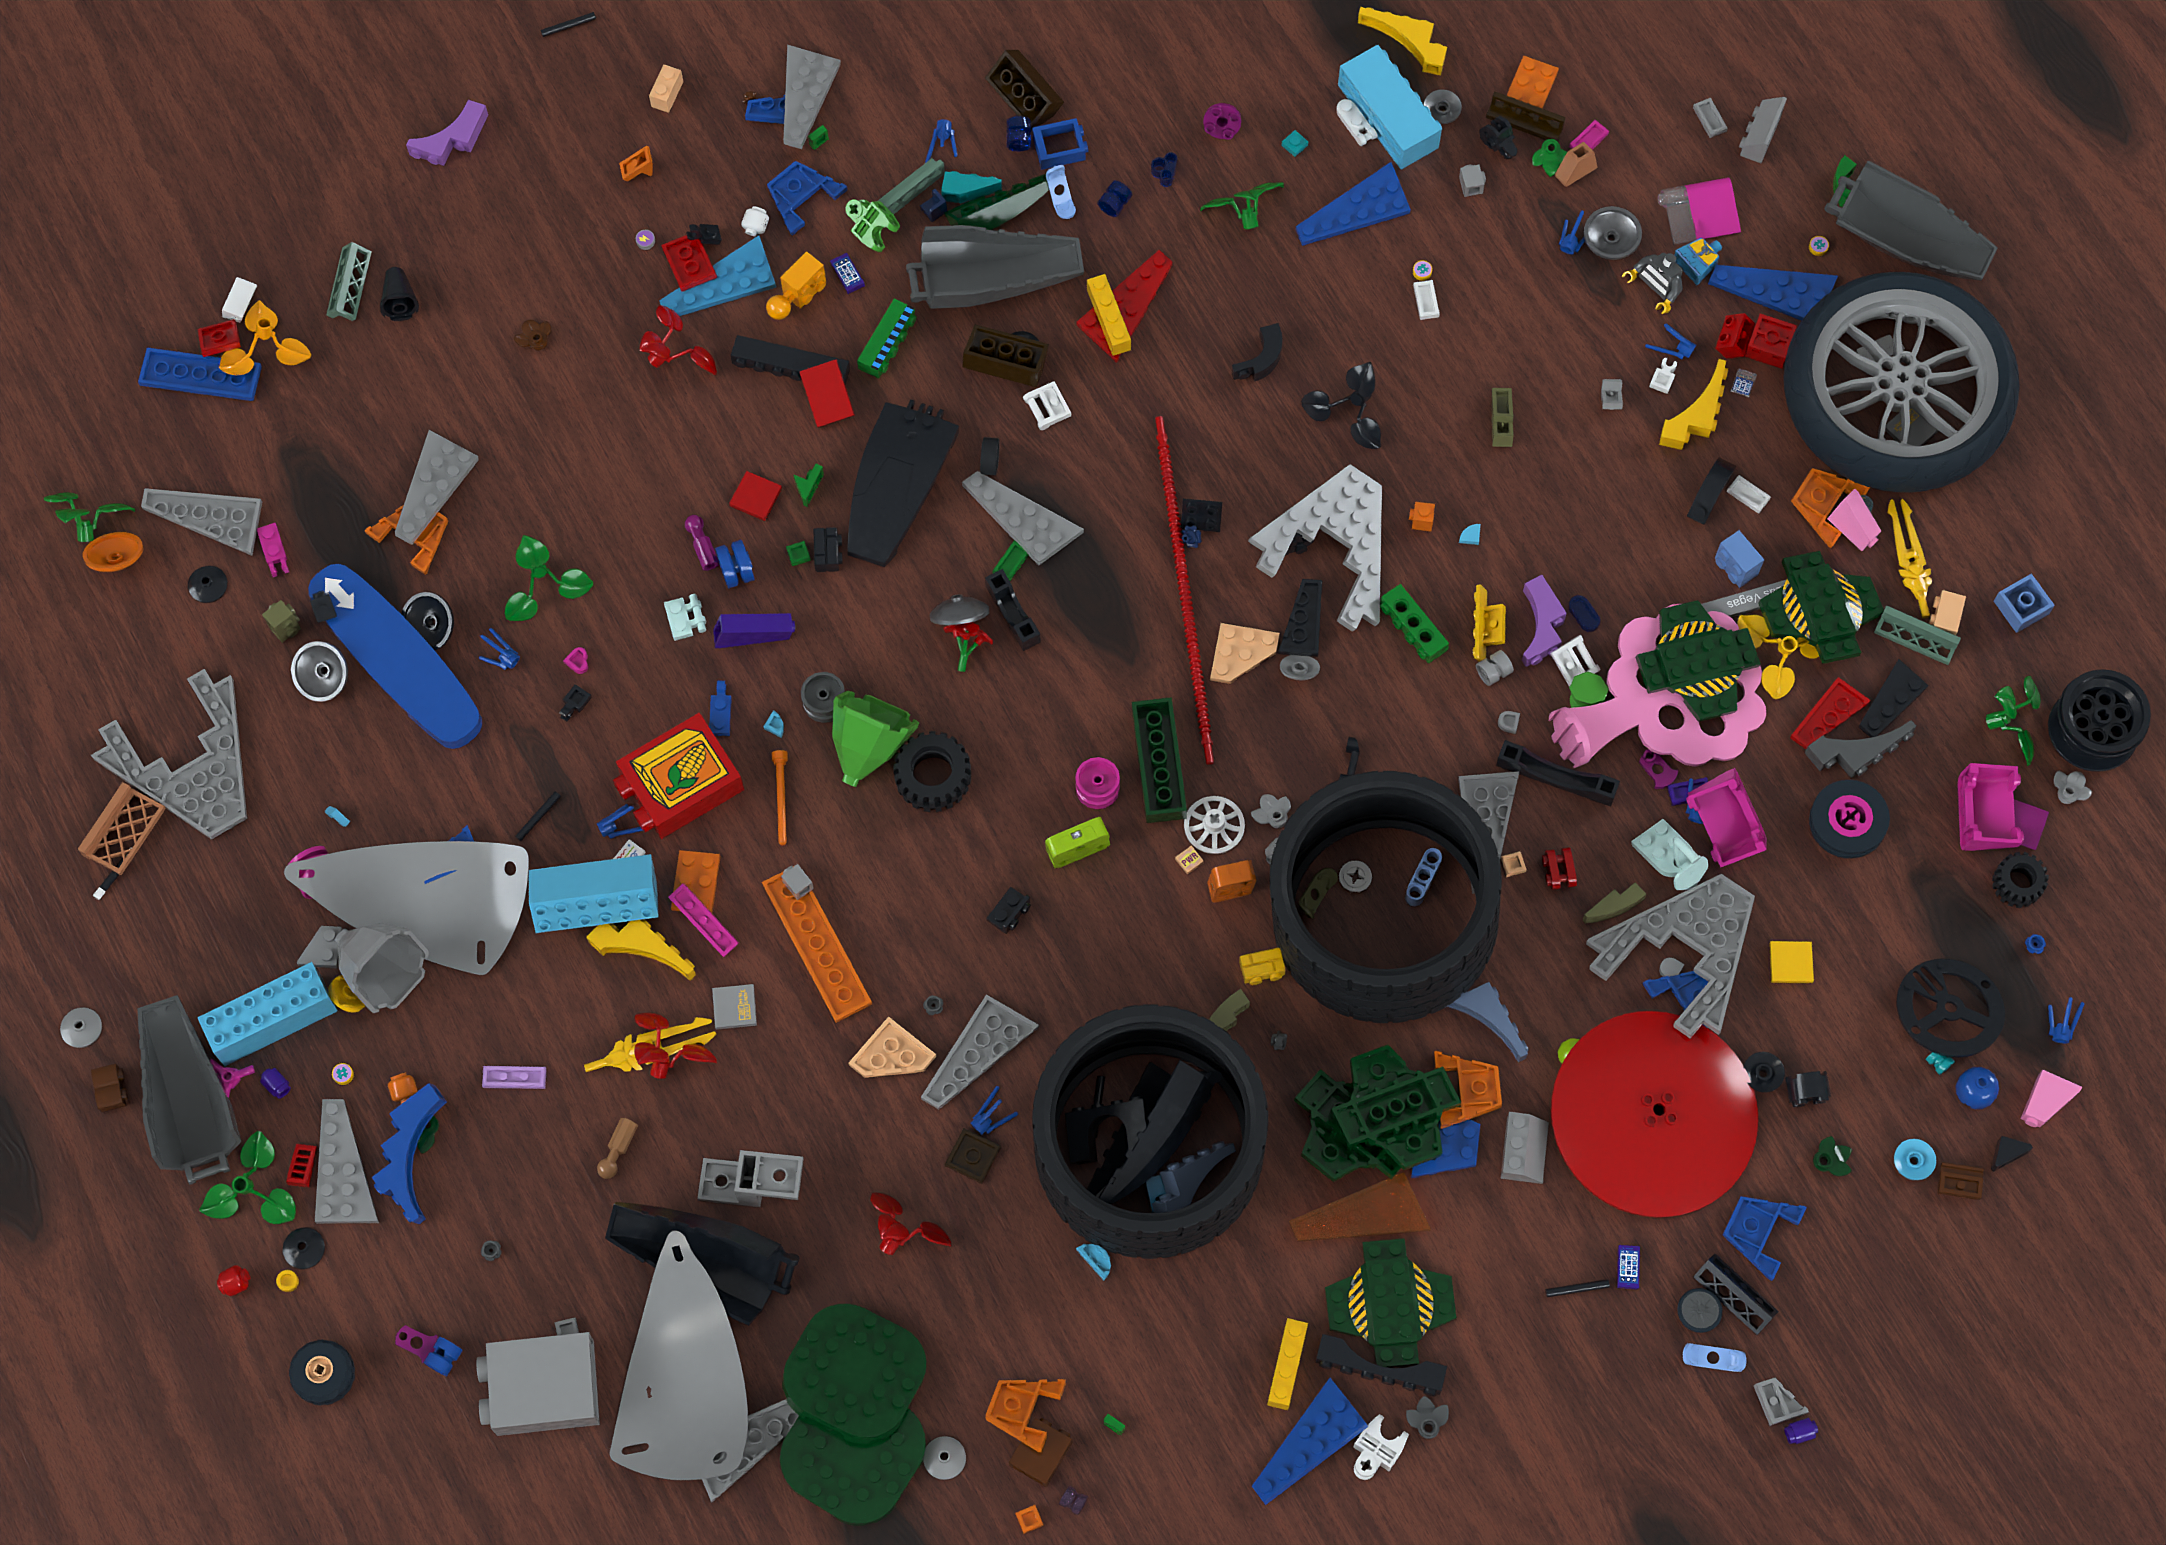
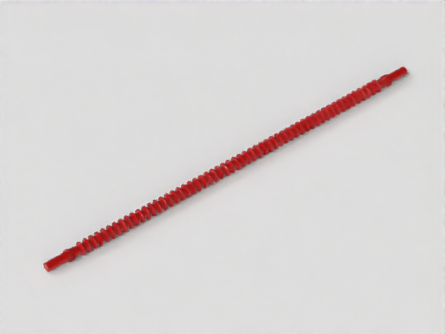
M1158 416L1155 418L1158 434L1156 439L1159 443L1158 450H1160L1158 452L1160 455L1159 460H1161L1160 465L1162 466L1160 469L1163 471L1161 475L1164 476L1162 480L1165 481L1163 482V486H1165L1163 490L1166 496L1167 512H1169L1167 516L1169 517L1168 522H1170V533H1172L1170 537L1173 538L1171 542L1173 543L1172 548L1175 554L1173 557L1176 559L1174 563L1176 564L1175 569H1177V580H1179L1177 584L1179 585L1178 590H1180L1179 595L1182 596L1180 597V601H1182L1180 605L1183 607L1181 611L1184 612L1182 616L1185 617L1183 619V622H1185L1183 626L1186 628L1184 632L1187 633L1185 637L1188 638L1186 643L1189 649L1187 653L1190 654L1188 658L1191 660L1189 664L1192 665L1190 667V670H1192L1191 675L1193 676L1191 680L1194 681L1192 683L1194 686L1193 691L1196 692L1194 697H1197L1194 701L1197 703L1195 705L1196 708H1198L1196 712L1199 713L1197 715V718L1200 719L1198 724H1201L1198 728L1201 730L1199 734L1202 735L1201 745L1204 747L1206 765L1214 764L1213 741L1210 736L1212 731L1209 729L1211 725L1208 724L1210 722V719H1208L1209 714L1206 713L1208 712V708H1206L1208 704L1205 702L1207 698L1204 697L1206 695V692H1204L1205 687L1202 686L1204 685V681H1202L1204 677L1201 675L1203 671L1200 670L1202 666L1199 665L1201 663V660H1199L1201 656L1198 654L1200 650L1197 649L1199 647V644L1196 643L1198 639L1195 638L1197 637V633H1195L1197 629L1194 627L1196 623L1193 622L1195 618L1192 617L1194 612H1192L1193 607L1191 606L1193 603L1190 601L1192 597L1190 596L1191 591L1188 585L1189 580H1187L1189 577L1187 575L1188 570L1186 569L1187 565L1184 564L1186 563V559H1184L1186 555L1184 554L1185 550L1182 548L1184 547V544L1181 543L1183 540L1180 538L1182 537V533H1180L1182 529L1180 528V518L1177 517L1179 516V512H1177L1179 508L1177 507L1178 502H1176L1175 486H1173L1175 484L1173 481L1174 476H1172L1173 471L1171 470L1173 467L1170 465L1172 461L1169 460L1171 456L1168 455L1170 450H1168V436L1165 434L1163 417Z

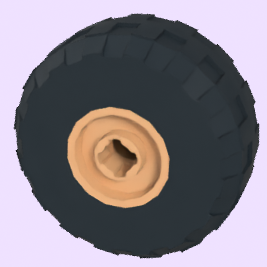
M324 1339L309 1342L300 1348L291 1360L289 1369L290 1383L303 1400L314 1405H330L341 1400L352 1388L351 1386L355 1379V1365L348 1351L338 1343Z

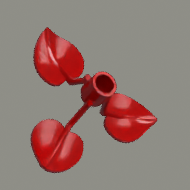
M659 305L656 308L657 318L662 324L669 327V331L663 341L656 333L651 331L645 332L641 339L640 351L650 353L648 360L657 368L665 361L669 363L675 358L691 353V359L698 366L716 375V364L712 355L700 346H695L693 349H687L673 356L669 355L671 352L665 346V343L673 329L678 332L683 329V322L674 310Z
M638 1013L635 1015L634 1020L640 1027L656 1029L657 1031L656 1047L651 1043L640 1042L634 1048L638 1065L653 1062L650 1071L653 1077L659 1079L666 1078L668 1069L673 1068L680 1055L691 1061L717 1064L715 1056L707 1048L697 1044L683 1045L682 1050H679L670 1061L668 1053L660 1049L661 1029L668 1028L669 1022L667 1019L656 1013Z
M871 1194L870 1200L873 1206L882 1213H885L881 1214L878 1218V1229L881 1239H883L879 1247L884 1253L894 1255L899 1245L903 1246L906 1241L919 1232L930 1242L952 1246L946 1232L932 1222H922L920 1224L921 1227L916 1228L909 1234L908 1229L895 1219V1214L901 1215L903 1213L900 1203L887 1194Z

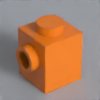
M1415 502L1414 509L1410 508L1409 520H1413L1412 529L1432 530L1435 504Z

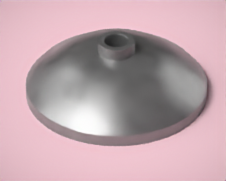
M1610 206L1596 210L1589 216L1584 227V239L1590 250L1596 255L1610 260L1622 259L1631 255L1638 248L1642 238V229L1638 219L1631 212L1620 207Z
M961 594L953 595L951 599L943 601L931 611L930 621L940 625L970 623L989 614V606L972 597H963Z
M315 641L305 644L297 651L292 661L291 675L294 685L303 696L314 701H327L339 695L344 689L348 679V666L338 648L327 642ZM324 667L328 669L327 673L324 672Z

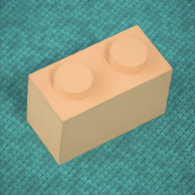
M663 65L649 94L651 107L670 112L683 84L681 70Z
M1942 590L1940 596L1935 597L1933 608H1936L1935 614H1931L1929 624L1956 636L1966 596Z

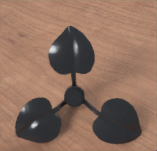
M1371 362L1354 366L1348 370L1346 374L1347 384L1349 388L1355 390L1348 397L1329 404V396L1326 393L1312 391L1302 398V407L1316 421L1328 419L1331 415L1330 408L1345 401L1351 400L1352 404L1361 406L1357 422L1352 424L1350 428L1352 437L1359 445L1365 448L1378 449L1381 447V430L1378 423L1369 417L1361 420L1364 408L1367 406L1365 402L1371 398L1375 390V373Z

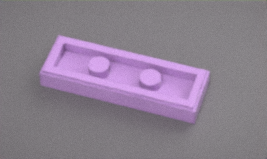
M483 1066V1088L545 1089L546 1067Z

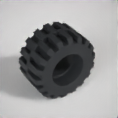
M2015 852L2014 855L2010 854L2003 859L1992 877V881H1994L1992 887L1997 889L1995 892L1996 896L2002 897L2000 901L2003 903L2005 901L2009 902L2008 906L2011 907L2015 904L2016 908H2021L2023 905L2028 907L2031 903L2034 904L2044 893L2048 885L2049 875H2045L2047 868L2041 866L2043 862L2035 860V855L2028 856L2027 852H2024L2022 855H2020V852ZM2020 872L2026 875L2030 881V887L2020 888L2016 886L2010 878V873Z

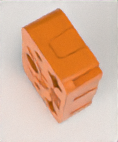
M1240 861L1218 866L1211 870L1207 885L1213 903L1252 893L1257 881L1252 861Z

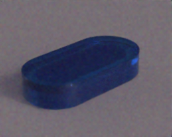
M1576 595L1572 597L1568 605L1570 613L1583 630L1587 632L1595 631L1600 624V617L1584 596Z

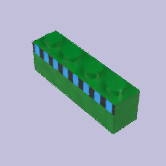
M893 299L857 360L859 370L878 379L882 373L887 371L889 367L888 362L891 357L894 358L896 356L898 345L900 342H904L908 328L912 327L917 317L915 316L914 307Z

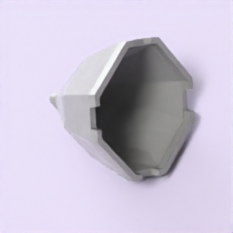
M378 923L353 930L343 929L335 937V941L338 943L339 970L350 990L372 1013L379 1012V1009L384 1007L389 1009L397 1008L424 978L423 960L428 958L429 951L408 928Z

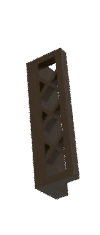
M1495 91L1486 114L1487 119L1493 120L1498 116H1502L1509 121L1514 129L1544 140L1554 139L1557 142L1562 133L1566 118Z

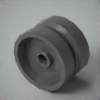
M819 672L805 680L801 688L803 708L808 717L821 723L833 721L835 696L845 692L840 678L832 673Z

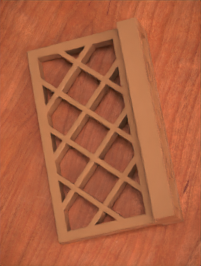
M122 782L77 850L87 859H92L122 875L166 807ZM133 796L140 798L141 805L130 808L129 802ZM152 806L158 808L155 815L147 817L145 808ZM142 809L144 818L133 821L131 812ZM128 813L130 822L119 825V817ZM145 822V830L136 833L134 825ZM131 826L133 835L122 837L120 829ZM117 830L118 839L108 841V833ZM134 839L135 845L133 848L124 850L123 842ZM120 843L121 852L110 854L109 846ZM106 847L107 856L98 858L94 855L99 848ZM122 856L123 862L120 867L113 866L112 858Z

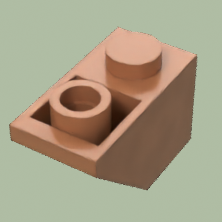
M1585 142L1569 150L1556 171L1555 177L1567 187L1598 167L1594 151Z

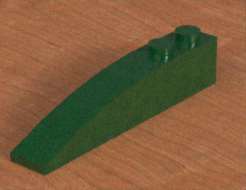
M1046 174L1029 179L1028 184L1017 183L1012 185L1011 190L1008 191L997 190L994 192V196L986 199L984 195L944 212L951 226L966 225L993 230V228L1000 226L1023 212L1049 190Z

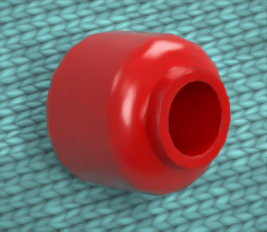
M238 1265L220 1272L219 1279H217V1286L220 1292L224 1295L235 1296L245 1291L249 1286V1272Z

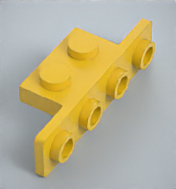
M1481 584L1476 585V592H1474L1476 610L1473 613L1474 620L1476 621L1473 630L1475 639L1473 656L1478 662L1486 658V646L1505 644L1506 607L1503 604L1487 606V590Z

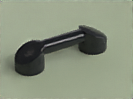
M1354 737L1348 738L1346 752L1351 753L1347 775L1340 774L1339 780L1355 775L1360 751L1358 742Z

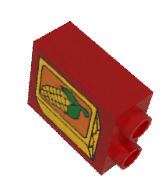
M700 712L617 760L616 764L620 776L612 780L624 801L634 796L640 805V808L635 810L633 814L642 830L646 833L654 828L661 839L744 791L740 774Z

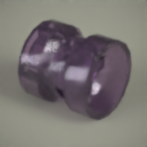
M1069 1486L1062 1496L1059 1505L1064 1508L1069 1507L1074 1514L1078 1515L1083 1509L1088 1496L1083 1493L1079 1494L1075 1488Z

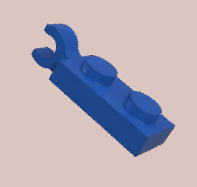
M717 681V695H711L709 728L714 736H730L732 698L731 695H726L725 681Z

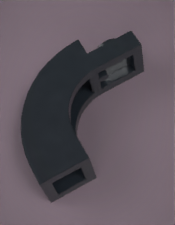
M1279 323L1260 328L1259 337L1263 350L1254 359L1232 365L1231 374L1234 380L1246 379L1252 375L1255 382L1268 376L1275 369L1282 352L1283 338Z
M1720 457L1716 460L1700 487L1687 517L1705 525L1720 494L1728 484L1736 465Z

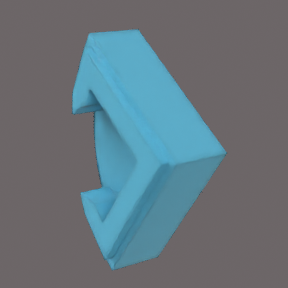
M1480 524L1467 527L1461 533L1459 543L1479 545Z
M773 710L764 725V729L782 738L784 724L780 715Z
M329 806L325 810V813L330 818H334L341 826L346 827L350 821L336 808Z

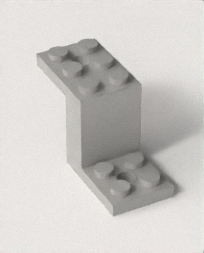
M740 1150L739 1162L703 1158L697 1199L698 1201L761 1207L762 1196L798 1200L804 1158ZM778 1171H783L786 1176L784 1180L776 1181L774 1174ZM721 1176L727 1178V1184L722 1187L716 1185L717 1178Z

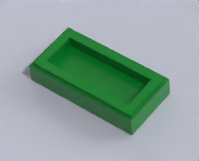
M1014 540L993 569V573L1003 569L1009 581H1011L1029 555Z

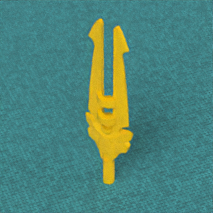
M1891 499L1887 513L1893 519L1899 566L1905 569L1898 571L1900 576L1904 578V586L1909 588L1916 599H1918L1922 618H1928L1930 613L1926 597L1928 587L1932 584V578L1929 577L1931 569L1923 570L1926 561L1910 518L1912 510L1904 499L1900 501L1912 547L1906 549L1895 503ZM1914 558L1915 561L1909 562V559Z
M696 1017L691 1024L661 1029L660 1040L710 1024L712 1020ZM657 1031L637 1035V1041L632 1043L631 1034L626 1036L624 1042L620 1040L615 1043L614 1049L605 1058L584 1064L586 1073L605 1066L621 1068L624 1072L631 1071L632 1067L635 1070H642V1067L638 1065L635 1058V1045L640 1042L651 1044L654 1042L656 1047ZM713 1031L662 1048L660 1042V1049L665 1050L668 1056L682 1050L683 1045L707 1044L716 1035V1032Z

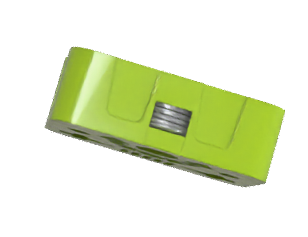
M1096 817L1045 840L1046 851L1053 867L1061 868L1106 849L1107 846H1110V836L1102 818Z

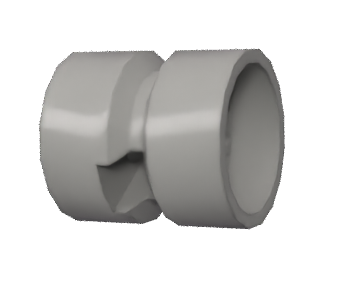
M1502 650L1490 655V660L1485 658L1476 664L1477 672L1487 686H1491L1498 682L1500 677L1504 678L1514 671L1510 659Z

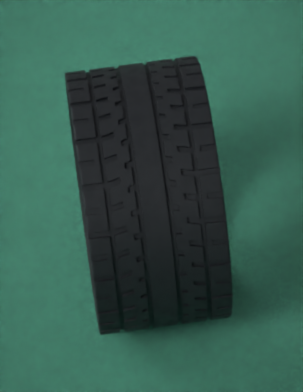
M1371 771L1351 775L1343 780L1330 783L1325 788L1311 795L1308 801L1305 800L1296 809V812L1286 822L1285 829L1281 831L1277 839L1271 859L1269 881L1276 944L1281 950L1285 966L1288 971H1291L1292 977L1303 987V990L1330 1010L1332 1009L1347 1017L1351 1016L1353 1019L1366 1022L1371 1021L1373 1023H1399L1426 1017L1427 1014H1433L1452 1004L1461 997L1462 992L1468 991L1484 971L1485 964H1488L1493 952V946L1496 943L1502 883L1500 859L1495 842L1486 824L1482 823L1481 817L1473 807L1461 796L1454 794V791L1429 778L1418 777L1416 774L1407 772ZM1377 828L1407 830L1437 842L1456 858L1470 879L1477 903L1467 926L1448 948L1416 965L1397 969H1374L1352 964L1333 955L1312 937L1301 921L1295 907V898L1299 884L1316 857L1330 845L1348 835Z
M1156 1004L1133 1005L1123 1007L1121 1010L1115 1009L1086 1022L1085 1026H1080L1056 1049L1055 1055L1053 1054L1047 1062L1045 1070L1039 1079L1038 1090L1035 1092L1032 1125L1035 1161L1043 1190H1046V1196L1052 1207L1056 1209L1057 1214L1065 1223L1069 1224L1073 1231L1083 1236L1088 1242L1100 1245L1109 1252L1133 1258L1138 1256L1143 1259H1157L1158 1257L1177 1256L1178 1253L1184 1254L1202 1247L1214 1240L1215 1236H1220L1242 1214L1243 1208L1245 1209L1250 1202L1253 1192H1255L1262 1170L1268 1132L1267 1100L1265 1091H1263V1084L1258 1072H1255L1256 1068L1253 1062L1246 1055L1245 1050L1235 1039L1233 1040L1231 1035L1203 1016L1199 1017L1196 1013L1185 1009L1182 1010L1167 1005L1162 1007ZM1139 1054L1167 1055L1191 1063L1206 1073H1210L1212 1070L1221 1072L1222 1079L1218 1084L1229 1097L1238 1115L1242 1132V1148L1236 1163L1223 1182L1201 1200L1170 1212H1131L1112 1206L1094 1196L1078 1182L1066 1165L1056 1138L1062 1111L1071 1094L1087 1076L1105 1064L1119 1058Z

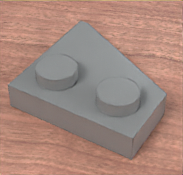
M321 926L298 959L297 965L304 966L312 962L315 967L338 968V943L335 941V937L343 930L342 927Z
M1776 1378L1754 1385L1770 1426L1809 1412L1805 1406L1802 1407L1794 1399L1795 1396L1790 1391L1784 1389L1783 1385Z

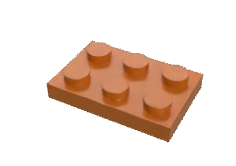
M1523 56L1507 96L1543 109L1559 68Z
M679 850L673 892L681 884L685 883L712 913L720 854ZM672 902L671 910L680 911L678 907Z

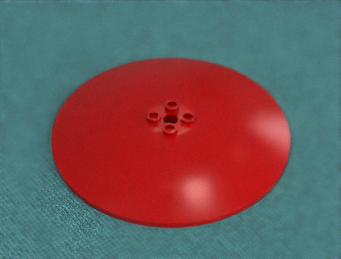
M1639 1011L1613 1017L1591 1029L1573 1046L1563 1060L1554 1082L1551 1097V1120L1554 1137L1566 1165L1588 1191L1603 1202L1624 1212L1643 1217L1663 1218L1685 1215L1708 1206L1735 1184L1747 1167L1754 1150L1758 1132V1108L1754 1089L1748 1085V1083H1751L1745 1068L1743 1069L1744 1066L1734 1051L1719 1036L1701 1025L1690 1039L1673 1027L1680 1015L1658 1011ZM1654 1105L1663 1107V1115L1659 1116L1654 1113Z

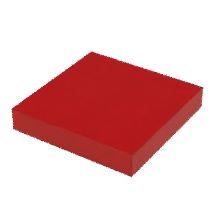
M235 319L197 329L203 357L241 347Z
M746 471L729 505L765 521L782 490V486Z

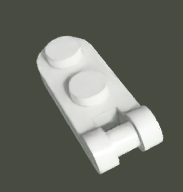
M1343 99L1338 102L1336 113L1360 146L1365 145L1368 140H1374L1378 137L1376 130L1371 127L1353 101Z

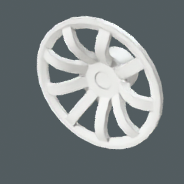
M1209 796L1198 800L1189 808L1187 819L1184 820V829L1188 840L1195 848L1204 853L1221 854L1233 849L1240 842L1244 834L1245 822L1241 810L1234 802L1224 797ZM1208 801H1220L1218 809H1211ZM1225 803L1235 810L1227 815H1224L1222 812ZM1203 804L1207 813L1206 815H1201L1194 810ZM1191 816L1203 821L1196 826H1189ZM1238 816L1240 826L1227 823V820ZM1225 828L1239 832L1234 841L1228 837ZM1205 829L1202 836L1195 841L1191 832ZM1209 834H1212V849L1201 845ZM1217 834L1222 836L1228 844L1227 846L1217 849Z

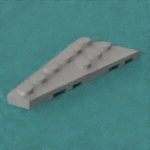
M787 1399L748 1416L747 1439L738 1468L729 1474L702 1479L711 1503L786 1437L799 1416L788 1405ZM718 1453L714 1457L713 1463L720 1464L724 1462L727 1458V1453Z

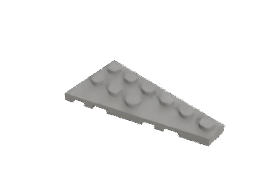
M787 45L783 139L785 145L802 149L838 72L841 60Z
M429 430L395 530V536L412 545L479 461L478 456Z
M978 471L962 482V486L1038 565L1045 562L1084 533L1083 528Z
M144 489L141 504L143 510L246 554L253 555L262 507L261 499Z
M1519 771L1459 776L1460 796L1479 814L1482 823L1486 824L1495 842L1500 859ZM1471 884L1472 894H1475V893H1474L1473 886H1472V884Z
M986 994L924 1091L921 1100L939 1110L1036 1031L1039 1025Z
M322 1099L315 1223H379L345 1101L343 1099Z

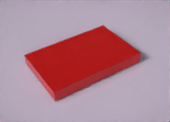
M687 235L661 245L681 292L717 278L700 239L689 240Z
M837 359L799 371L818 428L855 416Z

